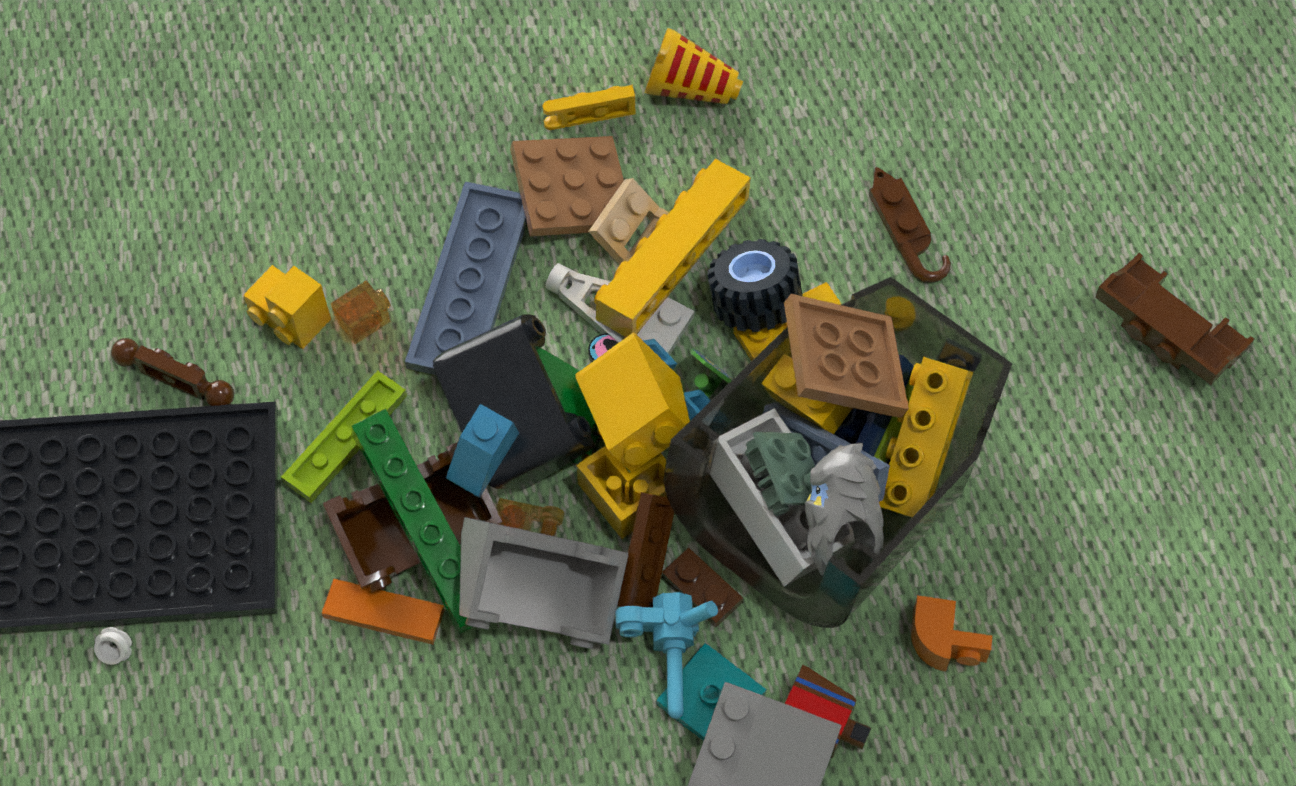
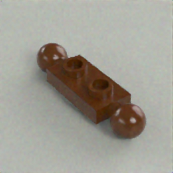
M130 338L117 340L111 348V357L117 365L130 367L135 364L141 373L200 400L206 399L210 406L230 405L234 400V389L228 382L224 380L208 382L205 372L199 366L190 362L182 364L174 360L169 353L162 349L156 348L153 351L142 345L139 347Z

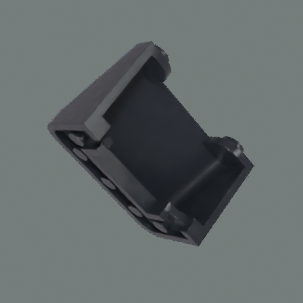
M524 314L445 350L433 360L435 373L461 432L464 431L480 404L512 421L519 431L518 436L488 485L496 489L529 488L596 446L591 437L592 430L588 421L582 416L564 411L537 350L545 344L546 329L543 323L536 318V315Z

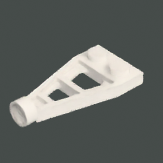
M560 263L556 264L548 276L546 289L559 295V298L601 334L608 333L618 343L626 338L596 320V311L585 303V300L592 291H598L602 285H608L611 281L580 274ZM571 283L572 286L567 289L566 286ZM667 297L637 335L642 340L655 339L670 355L693 320L695 311Z

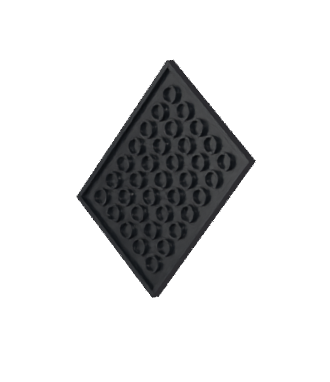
M276 401L0 420V634L277 614L278 407Z

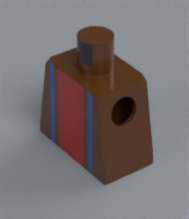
M802 665L785 704L842 725L830 758L834 757L841 741L863 750L871 727L851 719L857 701L856 698L809 667Z

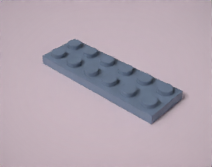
M470 182L464 183L405 359L406 369L436 375L433 367V360L436 356L451 347L494 328L527 224L520 193Z

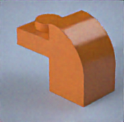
M917 595L913 609L911 640L916 653L926 664L946 672L950 658H956L958 663L967 666L979 665L980 662H987L991 652L992 635L953 630L956 601Z

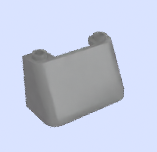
M465 517L461 531L459 615L467 617L465 624L473 627L489 629L490 622H502L564 634L571 637L570 644L593 649L594 642L609 645L628 553Z

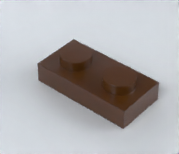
M689 547L662 571V578L677 592L692 596L693 607L708 601H713L717 605V615L707 619L714 627L720 625L743 603V597Z

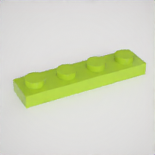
M377 370L281 476L283 483L312 503L360 450L352 436L351 426L385 408L389 415H391L407 397L406 389Z

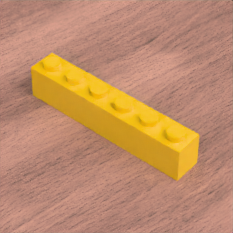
M714 159L707 169L702 168L696 175L692 187L687 192L682 191L675 201L674 208L669 214H663L659 218L652 234L648 238L643 237L635 249V254L630 260H624L619 265L613 280L608 285H602L597 291L594 298L596 320L625 337H628L633 332L637 334L749 198L751 177L717 159Z

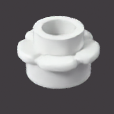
M107 627L101 631V635H97L94 652L103 663L114 665L130 657L132 641L126 632L117 630L115 627Z

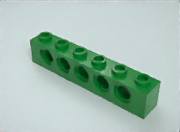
M385 408L352 425V436L460 635L473 628V626L465 624L467 617L459 615L461 546Z

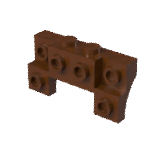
M1138 253L1127 265L1117 272H1113L1099 286L1095 298L1122 317L1121 327L1126 330L1128 335L1152 349L1161 361L1170 363L1178 370L1185 365L1208 384L1212 385L1227 368L1230 369L1252 346L1255 339L1252 336L1247 339L1229 326L1230 320L1226 317L1210 332L1213 326L1212 323L1161 286L1167 277V273L1165 271L1161 274L1145 263L1142 260L1143 255Z

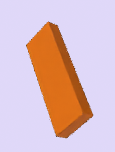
M333 579L322 610V616L326 619L434 645L445 609L444 605L383 590L372 593L369 587L361 589L359 584Z

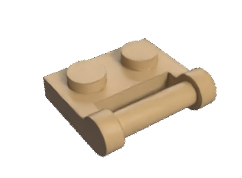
M633 178L625 179L588 232L620 265L624 260H630L635 254V249L643 237L648 238L655 230L659 218L663 214L668 215L669 212L660 208ZM646 216L650 223L629 252L625 245Z

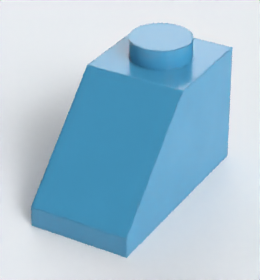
M480 404L459 438L446 479L480 498L519 434L514 423Z

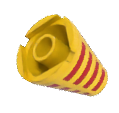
M667 28L644 93L728 104L730 98L737 99L743 81L737 79L739 74L737 70L677 31Z

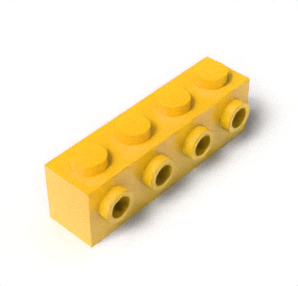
M923 357L921 364L916 363L914 365L909 380V385L914 386L910 400H907L909 410L901 418L898 417L897 421L902 423L898 438H891L886 452V459L890 460V468L884 498L882 501H879L880 507L918 520L927 519L973 372Z

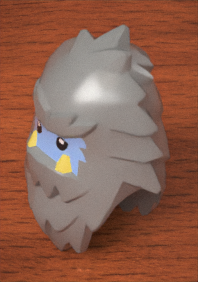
M862 443L846 446L839 445L811 469V494L805 502V512L809 526L807 546L822 576H827L828 566L832 565L834 540L841 526L849 523L853 529L858 557L863 561L866 572H870L873 569L874 564L878 561L880 550L883 548V515L878 498L881 489L873 472L877 467L873 460L861 453Z

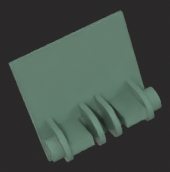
M754 432V439L746 442L747 450L745 455L749 460L752 470L755 471L753 473L754 477H766L758 483L760 489L767 488L762 491L768 510H773L774 515L778 516L789 511L788 505H805L811 494V469L815 467L807 441L801 433Z

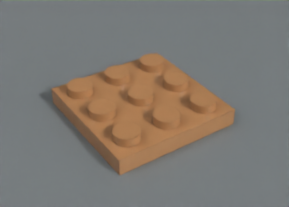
M613 136L512 141L510 151L530 237L589 233L590 228L624 181Z
M790 294L784 302L798 396L901 418L909 408L892 318L886 315Z

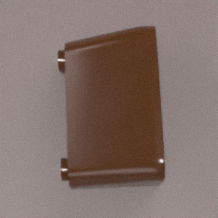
M456 442L447 446V451L437 455L438 460L433 455L428 457L427 461L418 464L417 467L457 541L461 545V531L465 517L499 525L502 523V520L487 488H485L479 498L446 479L458 444ZM378 483L361 491L351 492L350 500L347 497L341 498L339 495L322 503L326 519L361 589L369 587L372 593L381 590L393 583L390 577L420 564Z

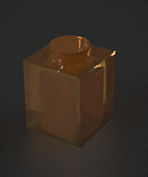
M367 280L330 303L336 322L354 344H357L391 322L388 312L391 304L387 296L381 289L375 291Z

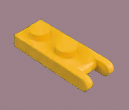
M633 85L613 86L607 90L591 93L581 92L574 96L545 101L542 106L543 113L548 115L544 119V127L548 130L636 114Z

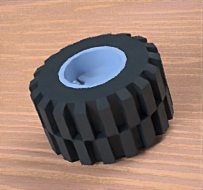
M758 239L757 241L746 240L738 245L735 243L729 246L728 250H722L717 254L718 258L711 261L707 275L714 312H716L717 318L720 321H724L725 325L730 328L736 326L738 331L744 332L747 329L752 330V332H760V329L764 328L770 330L775 328L777 324L783 325L787 322L784 302L790 294L803 296L797 258L794 253H791L790 248L780 246V243L776 241L766 242V239Z

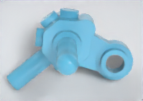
M680 592L662 593L653 597V608L624 606L615 611L616 628L620 630L621 636L639 637L643 634V631L653 632V649L655 651H663L666 654L668 714L673 719H679L684 712L682 653L686 652V648L694 645V637L699 632V623L716 616L718 613L717 605L713 601H708L693 608L692 596Z

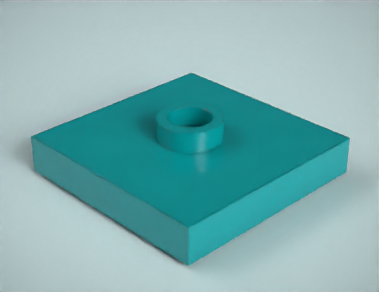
M704 643L682 669L684 712L679 719L675 720L704 741L725 682L765 696L767 689L708 644ZM667 688L656 700V705L666 713H668Z

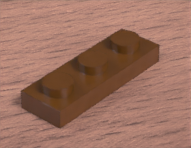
M641 492L617 606L653 608V597H656L658 594L677 499Z

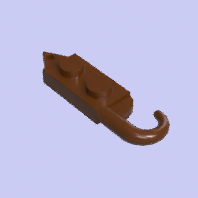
M875 167L873 188L869 189V197L895 247L900 251L909 271L915 278L929 283L941 281L950 271L951 262L949 256H942L943 265L940 270L929 271L924 268L918 255L923 254L929 248L931 232L902 178L895 179L880 168Z

